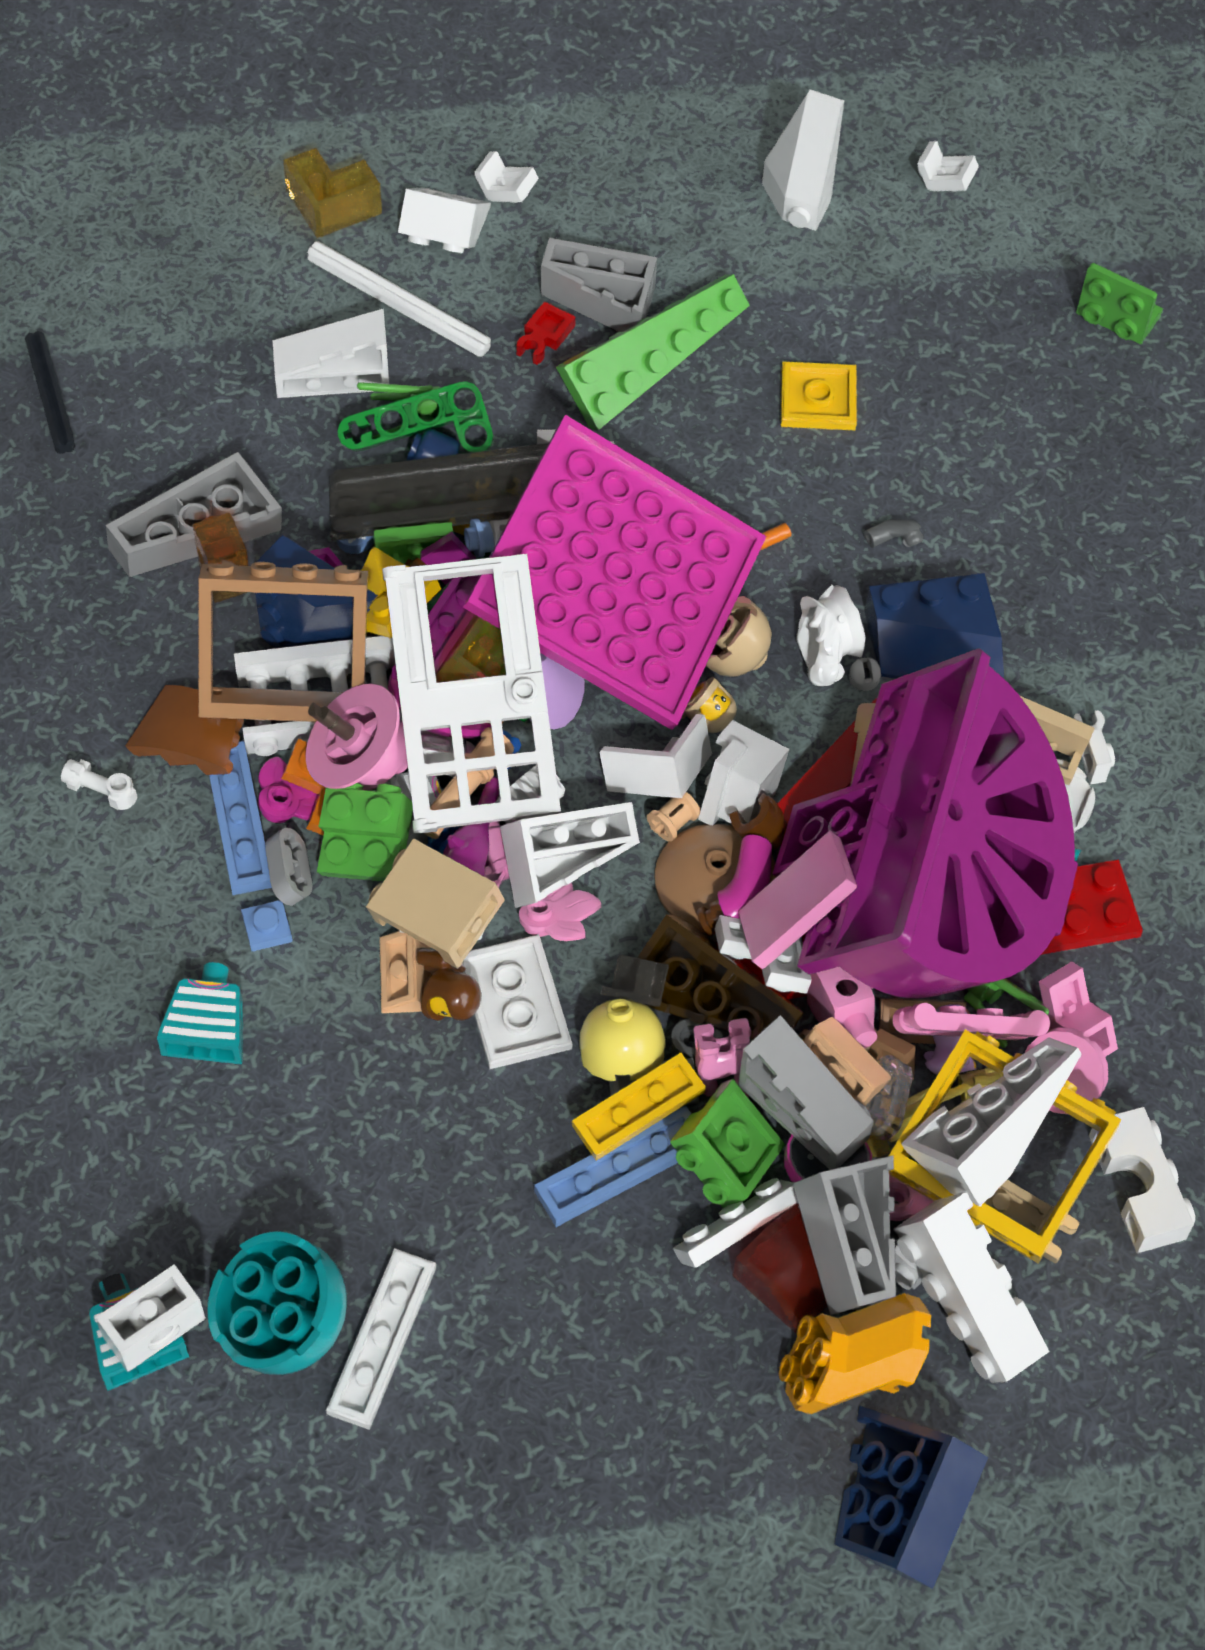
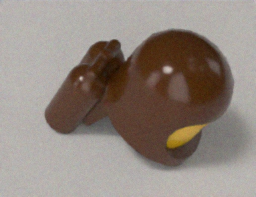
M420 948L416 956L417 963L423 965L426 971L432 973L422 995L421 1010L423 1015L428 1019L438 1021L445 1017H451L459 1021L471 1018L477 1012L482 999V992L476 979L462 973L466 971L463 963L457 969L446 963L435 949Z

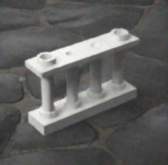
M393 637L366 638L365 672L370 673L372 684L383 686L388 690L386 671L393 669L396 663ZM353 639L234 653L239 687L248 686L251 689H267L269 683L288 681L291 683V690L308 691V679L329 677L331 678L332 692H345L348 690L346 676L352 674ZM399 710V713H400V719H399V720L402 721V713H401V711ZM254 720L255 726L243 728L247 754L255 753L260 756H269L275 754L278 750L293 749L298 738L308 742L316 722L293 721L271 724V720Z

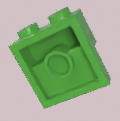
M359 783L341 789L326 788L318 826L324 831L317 872L320 875L382 882L386 879L392 870L396 856L401 850L406 849L413 814L412 801L401 793L402 789L390 784H378L376 791L363 790V785Z
M733 1079L722 1083L702 1110L689 1115L670 1141L677 1150L676 1160L679 1165L686 1170L694 1171L704 1184L703 1193L705 1197L712 1203L720 1204L723 1208L746 1200L785 1146V1143Z

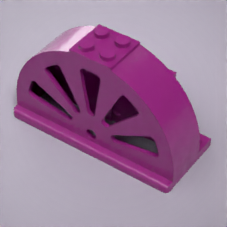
M980 648L881 684L851 786L793 806L773 875L778 877L831 830L841 839L857 884V888L807 931L797 967L810 975L840 967L862 983L883 993L905 998L934 997L1011 977L1033 963L1048 947L1053 937L1061 934L1078 863L1075 861L1074 829L1068 793L1056 756L1034 714L1011 685L989 666L991 657Z

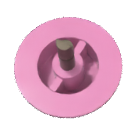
M362 684L343 692L327 707H320L314 702L310 705L308 714L317 721L307 742L306 765L311 777L320 785L330 789H341L359 783L363 785V790L372 791L377 788L378 784H385L395 774H400L407 769L403 722L399 720L398 703L393 694L383 686Z

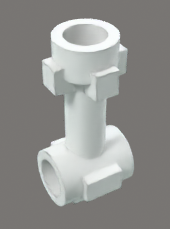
M70 759L64 765L61 781L66 783L69 789L77 791L80 786H85L108 796L110 807L117 810L130 808L138 798L136 790L133 788L132 778L126 774L116 773L106 778L91 772L90 762L82 759L80 762Z

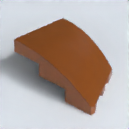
M165 685L125 747L136 756L160 755L170 766L197 765L205 775L230 774L233 769V763L229 759L230 751L239 744V731L243 726L244 719L199 717L198 689L178 685Z

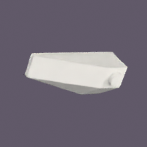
M813 90L808 91L789 124L766 157L762 185L782 220L788 221L798 228L806 227L816 231L831 202L844 100Z

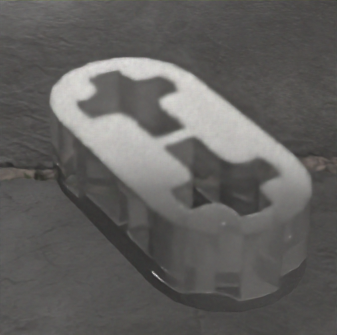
M886 1055L877 1060L890 1074L891 1079L865 1105L871 1115V1119L874 1121L871 1135L882 1140L892 1138L901 1128L913 1077L911 1067L892 1055Z

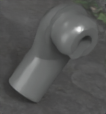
M889 519L864 531V538L871 548L902 536L904 545L911 547L922 542L924 536L919 529L922 526L915 520Z

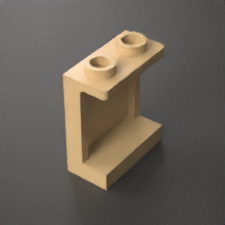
M413 838L409 846L398 853L393 862L392 870L383 883L378 884L372 890L366 908L376 923L382 926L388 923L435 949L446 963L458 969L505 899L495 882Z

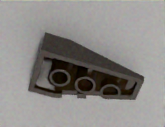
M666 914L620 982L621 986L652 1009L690 1019V1021L700 1024H711L713 1027L729 1032L728 1025L731 1020L747 1018L751 1031V1040H754L780 1015L793 1029L804 1014L803 1011L773 987L766 986L763 979L739 960L720 953L718 944L680 916Z

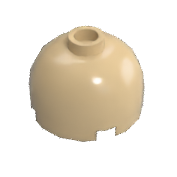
M744 596L737 598L706 664V667L719 675L727 677L740 676L760 668L767 659V652L770 648L772 637L771 628L765 614L750 599Z

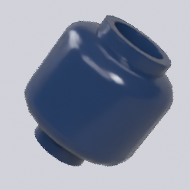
M428 429L423 435L416 434L406 461L411 463L410 470L414 475L442 485L448 480L449 476L457 478L465 457L458 454L460 443L457 439L433 429Z

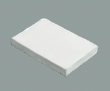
M539 934L469 952L463 961L466 971L462 973L474 977L482 992L481 1003L474 1017L489 1069L572 1049L570 1034Z

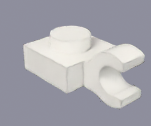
M1099 710L1093 714L1092 727L1095 729L1081 757L1090 784L1106 782L1110 768L1115 764L1113 747L1110 743L1105 742L1102 733L1105 719ZM1075 714L1073 719L1082 722L1080 714Z

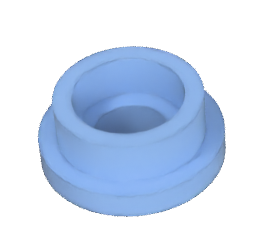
M478 518L471 519L470 527L464 529L465 545L469 551L474 552L476 558H482L485 556V553L492 552L494 549L493 532L489 521L480 522Z

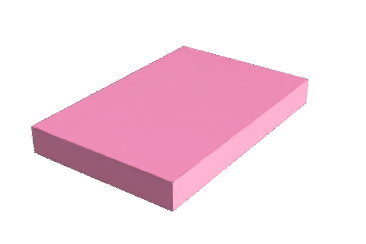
M831 830L738 911L752 962L760 968H766L857 888L841 839Z

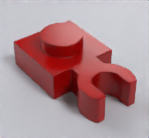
M544 301L526 323L525 335L517 342V355L521 357L526 350L533 349L535 350L533 353V363L536 365L541 363L545 357V348L548 346L557 350L574 329L576 317Z

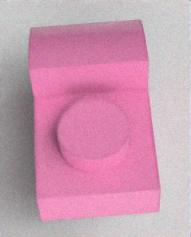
M1070 962L1039 981L1043 1000L1042 1005L1049 1010L1047 1015L1050 1021L1049 1030L1060 1027L1085 1033L1083 1034L1084 1036L1088 1037L1091 1041L1094 1040L1101 1047L1105 1057L1118 1049L1112 1017L1089 1001L1082 967L1074 962Z

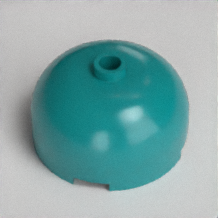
M268 1232L254 1236L239 1245L242 1250L235 1255L224 1271L218 1270L213 1280L208 1298V1323L214 1341L220 1343L226 1354L233 1359V1362L264 1374L284 1375L294 1373L317 1362L329 1351L338 1338L344 1324L347 1309L344 1280L331 1257L321 1248L307 1240L287 1232Z

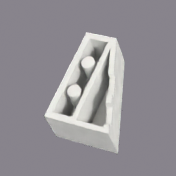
M384 309L273 340L277 398L373 392L359 390L357 384L359 382L389 384Z
M632 802L522 819L500 826L515 908L539 902L555 890L568 885L586 872L599 867L639 843Z

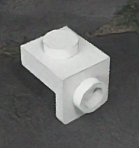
M930 141L918 160V172L923 177L927 189L931 191H966L979 167L975 156H943L937 141Z
M490 151L475 171V177L488 200L493 202H522L539 179L533 167H505L497 151Z

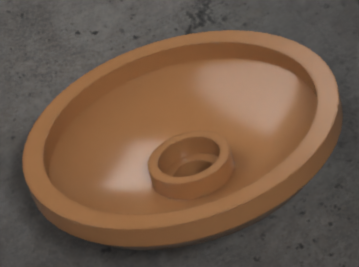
M703 824L684 830L673 841H669L656 863L655 888L663 907L670 915L682 917L703 933L705 932L699 922L697 909L703 906L707 910L710 909V903L718 900V891L724 889L731 882L737 868L742 838L733 826L726 824H714L713 826ZM773 856L771 859L770 883L775 878H777L773 875V870L776 864L773 859ZM714 862L723 863L725 866L722 868H716L711 864Z

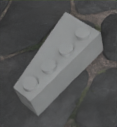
M236 452L107 524L108 549L127 575L132 577L280 531L282 508L239 452Z

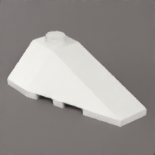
M1052 1038L1045 1039L1004 1066V1076L992 1084L982 1087L978 1083L969 1089L967 1093L970 1098L949 1112L943 1106L932 1113L901 1143L903 1148L951 1194L956 1195L967 1192L972 1203L981 1206L1011 1176L1082 1054L1079 1048Z

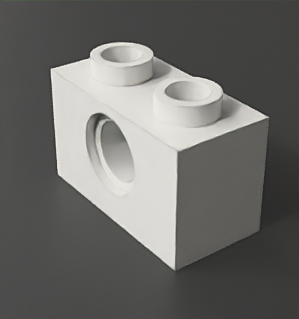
M172 1265L98 1315L96 1320L103 1338L127 1372H129L205 1320L199 1297L177 1267Z

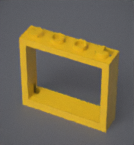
M965 1029L889 1156L894 1155V1169L889 1171V1175L932 1201L952 1196L953 1194L924 1167L908 1158L910 1154L905 1151L901 1143L932 1113L937 1111L969 1057L1004 1076V1066L1022 1054L1015 1053L1013 1057L999 1049L1000 1043L990 1035L986 1037L978 1031L976 1034H973ZM1066 1080L1052 1105L1099 1133L1039 1235L985 1203L981 1206L973 1204L974 1206L967 1210L972 1222L976 1226L979 1224L984 1225L989 1235L1038 1264L1111 1142L1122 1120L1115 1116L1116 1111L1105 1105L1106 1102L1098 1098H1093L1090 1102L1075 1093L1077 1087L1068 1080Z

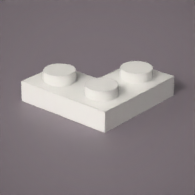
M720 915L715 927L719 952L735 959H752L741 920ZM801 937L766 968L762 969L766 986L773 987L782 992L794 991L807 994L812 981L811 974L809 975L797 967L803 947Z

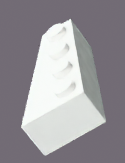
M967 1192L935 1200L894 1228L899 1237L897 1240L898 1247L908 1261L911 1263L915 1262L924 1277L922 1279L924 1289L934 1301L941 1303L948 1315L946 1318L948 1327L959 1340L965 1341L973 1354L971 1362L979 1375L986 1380L989 1379L992 1383L1007 1382L1047 1354L1049 1350L1024 1302L1018 1297H1011L1008 1290L1012 1288V1278L1005 1265L998 1263L990 1257L987 1251V1244L992 1240L984 1225L979 1224L976 1226L972 1222L967 1210L974 1205Z

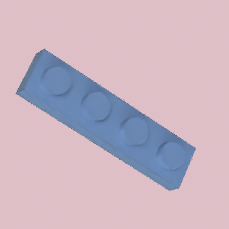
M244 741L239 742L238 746L230 751L229 759L233 763V769L230 774L209 775L232 895L272 888L265 841Z
M687 1106L676 1110L596 1161L590 1155L535 1184L534 1192L555 1227L677 1164V1150L670 1141L689 1115H691Z

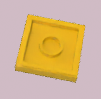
M782 361L781 427L856 430V365Z

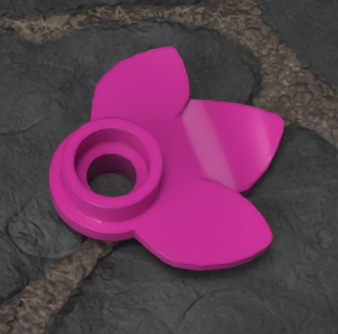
M279 757L269 759L261 768L258 776V782L262 788L258 798V806L262 815L273 823H284L293 816L308 821L319 795L281 779L287 764Z

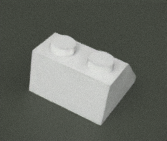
M423 187L406 189L398 233L409 235L408 241L412 243L429 245L430 240L442 242V249L464 253V248L475 247L491 202Z

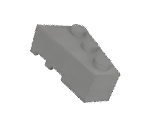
M549 238L541 263V295L618 332H624L648 316L656 284L657 257Z
M781 1015L743 1049L738 1086L830 1170L838 1169L870 1138L874 1121L871 1119L867 1108L848 1093Z
M894 1155L821 1172L793 1183L830 1315L896 1297L895 1239H890V1213L894 1212V1197L889 1196V1171L894 1169Z

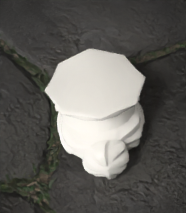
M831 585L819 597V600L805 596L802 597L800 603L802 615L799 621L797 643L808 667V678L815 686H830L842 679L845 673L843 666L840 664L842 656L847 654L861 658L864 651L866 637L859 610L852 602L847 589L839 585Z

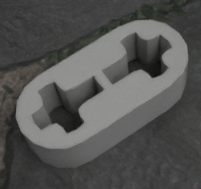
M284 828L267 839L265 850L272 890L282 903L293 906L311 894L312 880L307 849L303 839L293 829Z

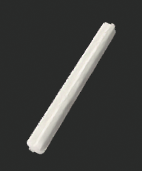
M319 241L314 242L309 247L307 252L308 260L473 354L482 357L490 349V337Z

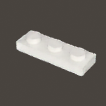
M775 1178L761 1184L755 1189L756 1196L745 1203L741 1201L728 1205L719 1212L721 1218L708 1226L701 1224L687 1231L682 1236L684 1241L673 1248L676 1256L682 1264L695 1268L705 1263L797 1204L798 1200L793 1186L794 1182Z

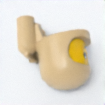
M712 677L695 687L681 718L684 719L687 716L692 720L696 714H704L708 733L720 732L734 719L737 710L736 702L721 684Z

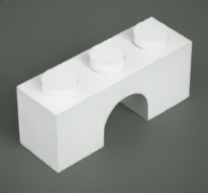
M1144 1107L1115 1114L1116 1117L1122 1120L1099 1163L1104 1175L1117 1171H1128L1137 1175L1146 1187L1145 1193L1128 1198L1121 1212L1122 1219L1136 1252L1140 1253L1186 1240L1194 1226L1195 1213L1189 1199L1183 1198L1177 1185L1178 1173L1175 1164L1171 1159H1166L1161 1148L1162 1138L1157 1123L1154 1120L1150 1121ZM1093 1128L1089 1134L1091 1144H1093L1099 1133Z

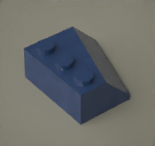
M284 535L256 561L270 562L275 564L276 567L292 568L296 564L306 563L313 564L318 569H335ZM369 589L367 594V614L370 611V605L378 596ZM255 592L261 636L272 647L278 648L281 646L284 648L353 639L354 597Z
M985 573L869 586L865 616L882 677L897 679L980 648L991 657L989 666L1004 679L1002 636Z
M860 1406L857 1421L866 1424L862 1445H852L850 1462L858 1464L856 1482L844 1490L834 1545L899 1576L933 1589L988 1457L954 1436Z

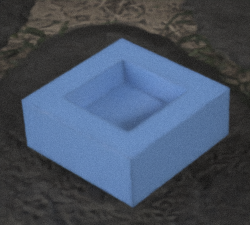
M280 900L241 909L251 952L292 942L284 905Z

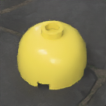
M630 999L610 1000L596 1006L583 1022L579 1039L581 1060L583 1066L592 1075L604 1080L616 1081L615 1075L630 1074V1081L638 1080L663 1063L665 1057L664 1032L660 1019L647 1005Z

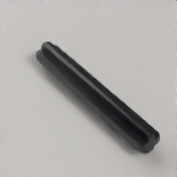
M41 331L28 333L25 336L26 346L55 451L59 454L71 452L76 446L45 334Z

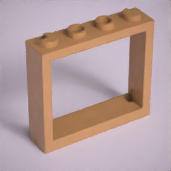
M222 560V564H202L199 575V717L316 722L317 720L308 714L310 705L314 702L320 707H327L335 698L343 693L213 687V591L354 597L352 688L365 684L368 571L347 570V565L337 566L334 570L318 569L317 566L306 563L296 564L292 568L276 567L275 564L270 562H255L251 566H236L233 562Z

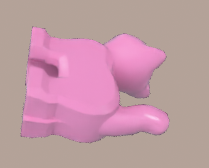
M747 1018L731 1020L728 1025L729 1036L725 1038L713 1037L714 1027L711 1024L694 1027L695 1064L698 1077L706 1086L704 1094L707 1097H712L718 1089L717 1079L734 1075L735 1082L738 1085L743 1049L750 1043L751 1036ZM742 1090L745 1093V1095L749 1098V1095L744 1090Z

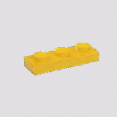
M679 1053L572 1120V1127L597 1161L705 1093L706 1086L683 1054Z

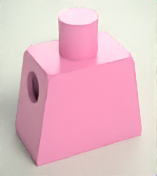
M840 967L811 974L812 981L807 991V1003L817 1021L821 1023L833 1017L864 1049L871 1046L877 1039V1033L874 1030L875 998L871 987L854 978Z

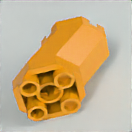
M903 1293L840 1318L820 1314L817 1317L804 1316L798 1325L796 1341L790 1353L783 1357L779 1367V1379L786 1382L785 1392L794 1409L814 1414L877 1389L894 1394L900 1391L898 1385L908 1387L914 1384L929 1353L930 1340L922 1338V1325L931 1327V1314L922 1300Z

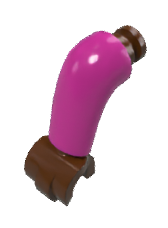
M763 793L758 799L761 807L760 812L750 822L747 823L738 811L729 814L731 824L742 838L734 878L724 889L718 891V900L710 903V909L707 910L704 906L697 909L699 922L709 937L716 934L715 927L720 915L740 919L738 911L770 884L772 851L782 844L787 823L779 805L773 798Z

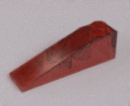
M796 1203L766 1227L736 1257L733 1277L795 1334H797L799 1322L804 1316L817 1317L828 1306L800 1207Z

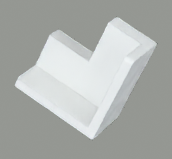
M696 714L680 738L672 737L663 751L604 746L600 751V758L607 791L682 798L712 754L705 715Z

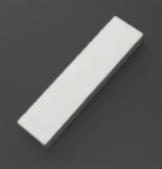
M394 1248L326 1410L327 1415L370 1430L436 1270L435 1262Z

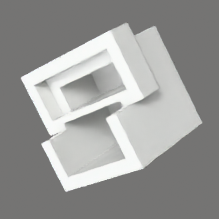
M732 720L717 738L716 744L722 746L721 753L715 760L712 772L707 776L704 783L707 785V790L698 819L712 826L719 818L731 823L729 814L738 811L747 823L756 818L761 809L758 803L761 794L763 793L771 798L776 794L789 752L788 748Z

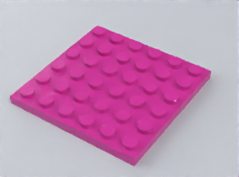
M565 415L559 422L489 558L527 554L541 654L673 730L678 725L767 536ZM480 575L463 608L500 629L494 575Z

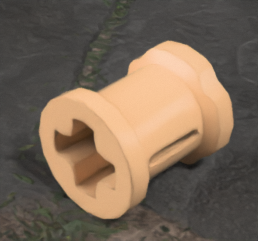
M687 792L682 798L670 797L671 799L658 811L652 810L647 814L646 819L651 829L668 842L673 841L677 837V831L689 820L695 821L700 815L699 805Z

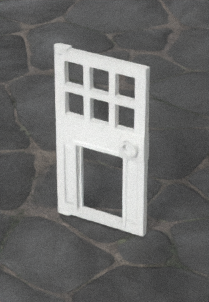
M527 554L406 568L405 565L383 568V579L386 581L413 804L414 821L412 822L414 833L436 832L439 828L561 813ZM493 574L506 675L436 683L424 581ZM530 718L535 751L506 754L502 721ZM490 723L495 755L465 759L461 727ZM450 728L454 761L425 764L421 731ZM536 764L541 797L512 801L507 768ZM496 769L501 802L472 806L467 772ZM456 774L460 807L430 810L426 778L429 776Z

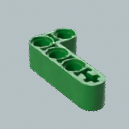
M466 381L350 415L344 418L338 427L340 442L353 451L367 450L425 432L428 429H436L452 423L455 425L462 447L469 453L475 455L483 454L490 449L494 440L482 395L478 387ZM461 390H469L476 396L475 405L469 410H460L455 406V396ZM425 401H433L439 406V415L433 421H423L418 415L419 407ZM389 412L399 413L403 418L402 427L394 433L386 432L382 427L383 417ZM374 417L375 427L381 435L380 438L374 439V433L371 431L361 435L362 442L356 444L352 438L347 439L346 434L351 432L352 424L356 423L360 429L371 427L368 419ZM474 426L482 427L487 432L486 442L480 447H472L466 442V433Z

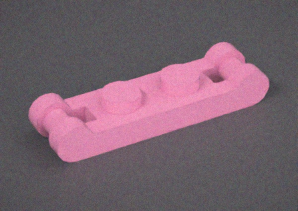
M921 1003L912 1007L899 1008L893 1015L895 1029L903 1034L961 1037L966 1029L973 1034H976L978 1031L986 1037L990 1035L994 1039L1021 1040L1044 1035L1050 1027L1049 1017L1041 1010L1008 1017L1003 1016V1009L997 1008L978 1009L976 1015L966 1014V1007L943 1006L939 1008V1012H936L931 1004Z

